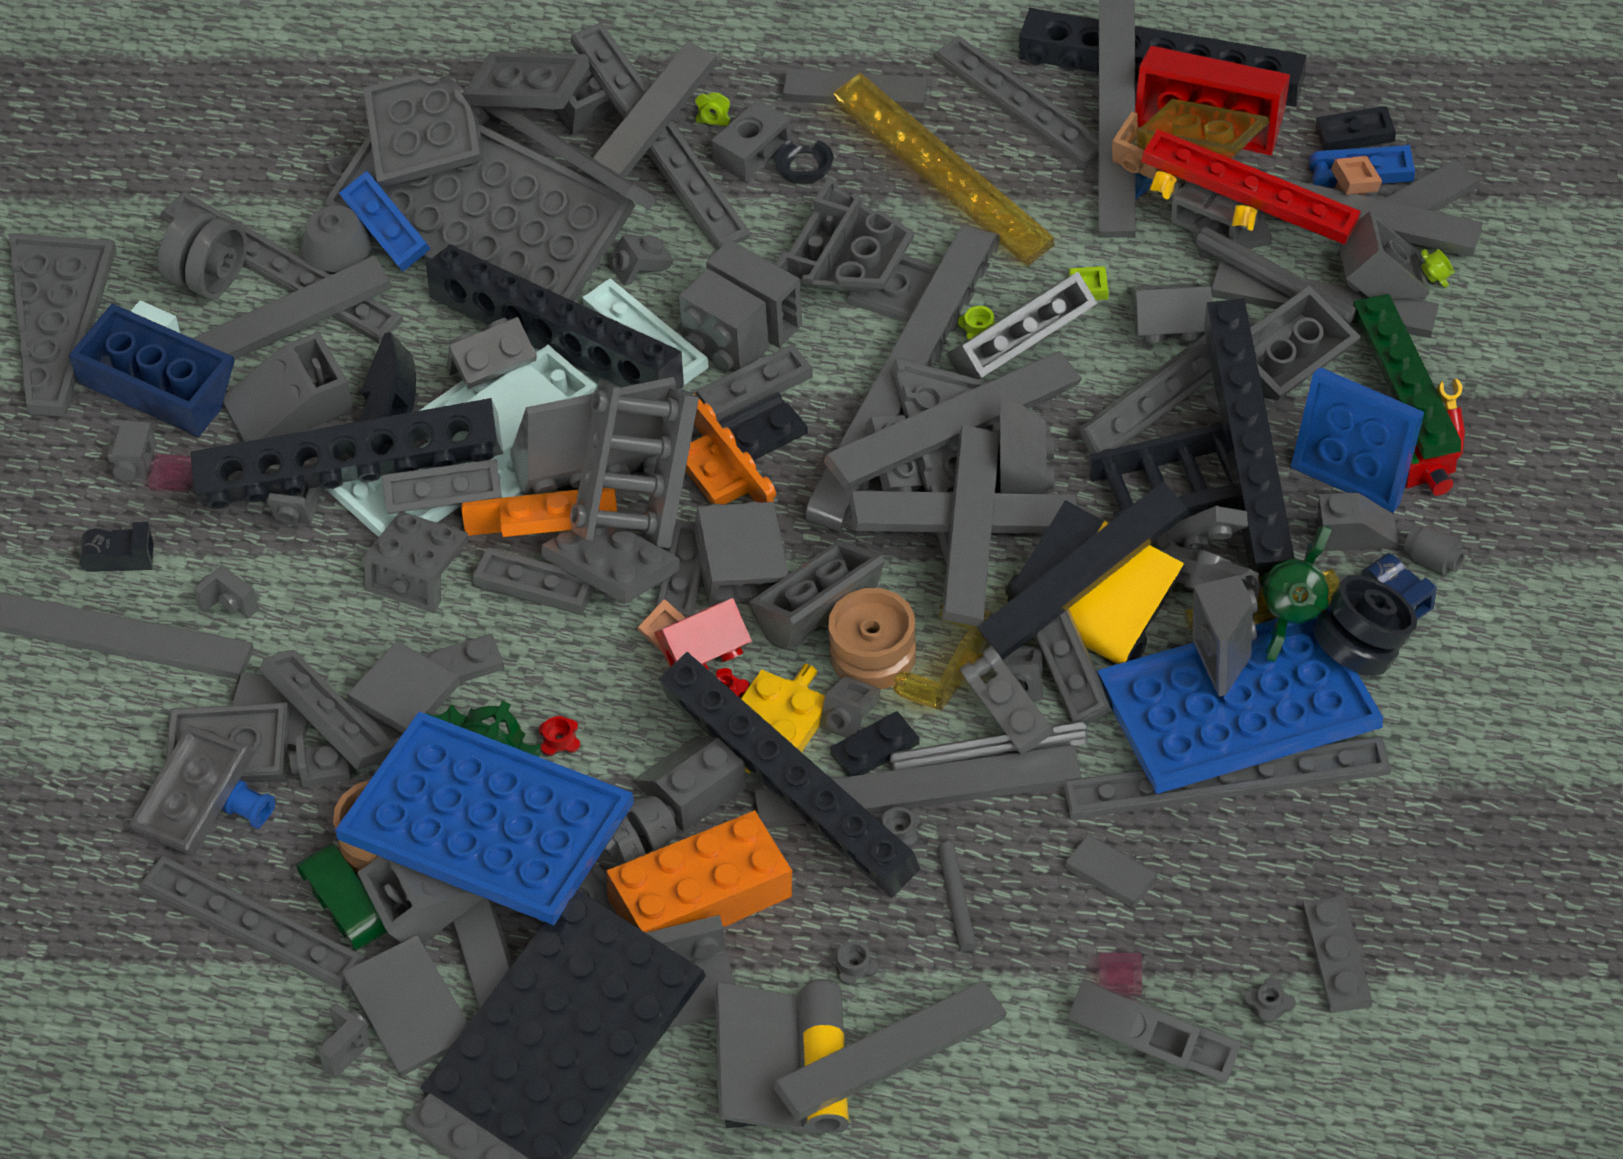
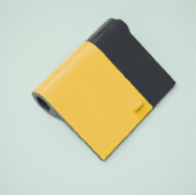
M1065 500L1020 574L1014 575L1009 581L1005 590V594L1008 596L1007 602L1015 598L1109 523ZM1149 545L1071 606L1069 610L1086 648L1115 664L1140 658L1147 645L1145 631L1185 568V564Z

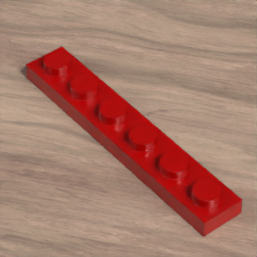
M1159 129L1156 130L1143 151L1142 163L1344 245L1359 220L1361 211Z

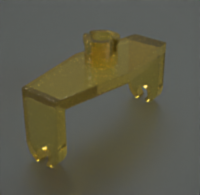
M943 602L940 605V609H943ZM984 609L983 622L991 616V611ZM941 610V612L939 613V616L941 617V619H942V610ZM942 619L969 630L960 641L939 682L910 672H900L893 680L896 682L893 686L895 692L905 699L942 711L964 679L959 668L967 662L973 664L984 656L978 652L985 639L979 633L977 626Z

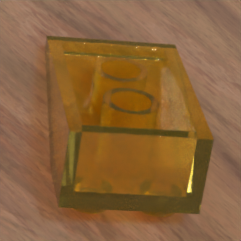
M1171 99L1137 131L1138 147L1145 150L1156 130L1159 129L1232 158L1269 121L1267 116Z

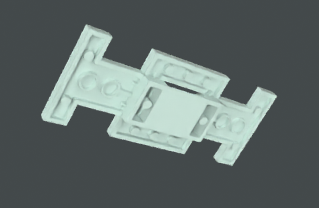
M611 278L582 297L583 306L682 351L684 385L709 368L706 356ZM549 345L541 350L533 347L537 355L535 362L470 389H467L462 380L421 409L426 410L492 398L498 411L504 454L495 455L491 460L497 459L502 498L524 496L522 495L510 456V449L513 447L525 408L593 394L597 390L599 379H602L570 364ZM460 431L456 433L452 441H462L469 432ZM426 438V439L428 440V442H427L426 444H424L423 446H421L420 448H423V447L427 446V445L429 444L431 438ZM467 460V461L456 462V465H458V464H465V463H473L474 461H472V460ZM382 476L373 482L355 480L344 482L338 488L326 489L378 537L398 515V513L387 514ZM461 504L405 513L437 523L460 507Z

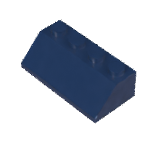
M113 303L69 354L79 384L197 437H200L220 412L235 363L234 357Z

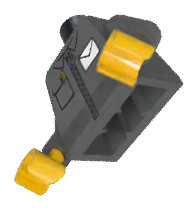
M1162 171L1155 173L1149 190L1161 192L1162 197L1165 199L1172 198L1171 222L1196 233L1201 232L1204 227H1210L1237 242L1242 228L1253 231V228L1260 225L1261 216L1258 209L1182 178L1176 180L1169 173Z

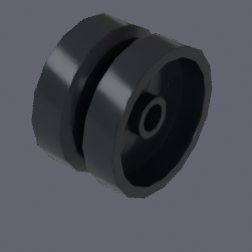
M1351 575L1339 583L1331 596L1327 609H1323L1315 620L1313 632L1318 644L1339 664L1358 673L1370 676L1381 675L1391 667L1399 655L1400 648L1407 643L1415 631L1417 617L1406 599L1390 586L1371 577Z

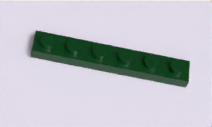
M1390 294L1353 301V306L1356 308L1355 317L1394 399L1424 412L1416 442L1423 459L1461 452V439Z

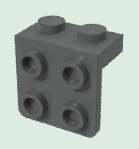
M518 317L509 321L505 318L499 319L489 324L485 331L475 335L469 332L455 338L452 344L449 345L447 371L451 376L459 372L467 389H470L535 362L537 355Z

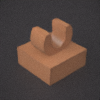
M1367 156L1335 159L1331 168L1338 181L1335 189L1344 191L1346 195L1358 194L1364 196L1365 193L1378 192L1382 183L1380 176Z

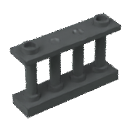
M599 379L597 390L593 392L591 398L593 414L577 501L572 506L570 512L571 531L585 540H593L596 525L641 530L642 538L658 547L671 548L699 397L679 388H669L668 398L665 401L620 396V387L607 380ZM616 412L662 417L661 436L657 439L613 434ZM609 450L655 455L654 474L650 477L606 472ZM602 488L648 492L647 511L642 515L599 510Z

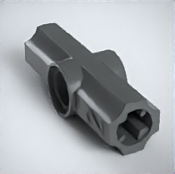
M1172 544L1167 549L1160 550L1185 564V568L1176 582L1185 584V587L1193 590L1194 585L1240 575L1246 589H1252L1256 598L1260 592L1262 585L1259 583V573L1232 564L1231 561L1201 549L1195 552Z

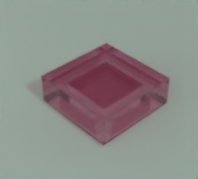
M157 454L149 480L150 490L188 493L193 475L191 456Z
M1142 953L1099 954L1100 985L1126 995H1142Z

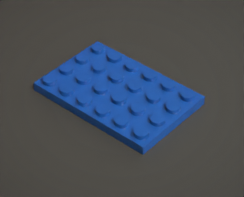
M1317 617L1301 624L1288 622L1285 640L1275 662L1266 659L1268 654L1265 653V650L1272 638L1270 631L1279 618L1256 624V640H1252L1251 658L1228 693L1223 696H1218L1194 643L1097 670L1113 712L1156 794L1383 728V716L1358 673L1339 664L1318 644L1313 632L1314 622Z
M419 711L335 831L337 840L555 925L569 899L574 896L634 804L632 792Z

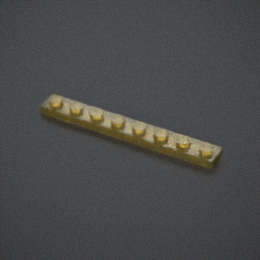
M861 72L834 92L836 103L984 230L999 234L1000 243L1026 266L1032 264L1055 246L1054 236Z

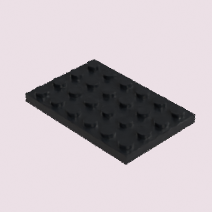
M577 890L574 896L569 899L555 925L544 922L420 1089L427 1095L431 1093L528 1159H572L707 975L703 969Z

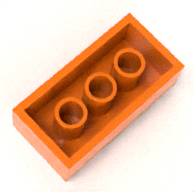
M756 811L606 871L607 899L611 906L615 908L617 915L645 933L720 915L722 925L726 927L792 897V870Z

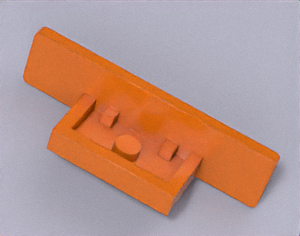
M699 399L694 426L703 437L690 443L685 472L711 504L725 505L747 493L755 502H774L776 490L770 479L766 476L762 478L756 470L755 463L748 452L742 453L736 445V440L730 429L727 427L722 428L717 422L712 407L708 403L703 404Z
M602 488L599 510L617 512L615 489ZM578 490L462 503L464 530L468 533V536L502 532V537L571 530L570 512L572 506L576 504Z

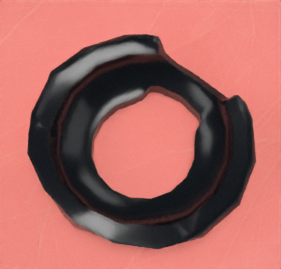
M791 140L787 141L776 151L774 157L775 165L781 176L794 183H814L822 179L830 170L834 160L832 149L820 140H817L815 145L797 146ZM808 153L813 154L819 166L815 171H792L790 165L795 159V155Z

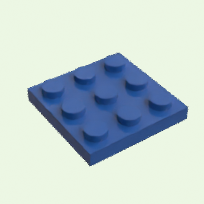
M1319 367L1312 376L1290 468L1346 493L1358 492L1387 511L1394 513L1401 503L1424 412Z

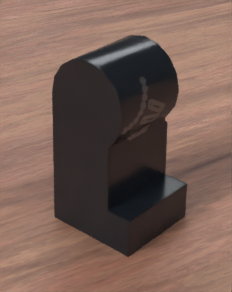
M133 522V529L112 531L90 529L84 532L81 538L80 566L87 572L152 570L154 540L149 522Z

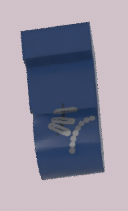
M1387 553L1362 570V576L1374 578L1401 594L1412 606L1417 620L1434 609L1437 586L1427 578L1420 580L1410 570L1405 569L1402 562L1393 554ZM1420 604L1419 608L1415 611V606Z

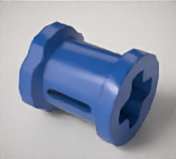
M239 779L222 810L227 814L236 813L250 820L252 827L260 829L274 811L276 802L274 796L267 793L261 795L249 789L247 783Z

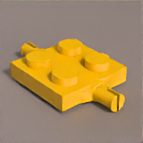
M803 664L794 680H790L761 669L741 699L802 752L820 726L825 695L808 688L818 672L812 665L809 667L808 664Z

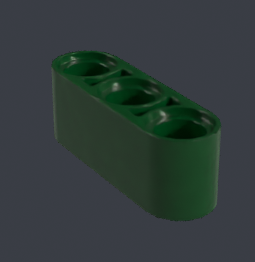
M333 843L296 863V868L303 881H309L313 889L312 894L323 909H329L333 917L332 922L344 938L349 937L354 947L352 948L353 950L357 951L387 933L364 885Z

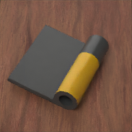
M815 979L809 982L808 985H805L796 996L717 982L715 985L719 1119L809 1134L841 1133L846 1130L849 1125L848 1097L796 1121L774 1090L776 1080L845 1047L841 988L830 980Z

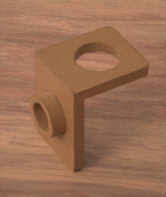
M1131 112L1112 140L1113 162L1122 165L1124 169L1131 173H1140L1153 179L1158 169L1142 163L1144 149L1131 144L1137 134V113Z

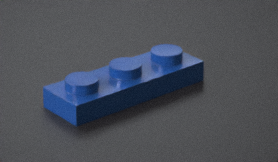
M367 170L339 192L340 196L402 272L431 249Z

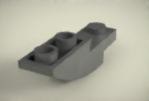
M1084 978L1068 1016V1019L1130 1047L1184 1069L1195 1070L1225 1083L1229 1079L1242 1044L1240 1040L1162 1011V1008Z

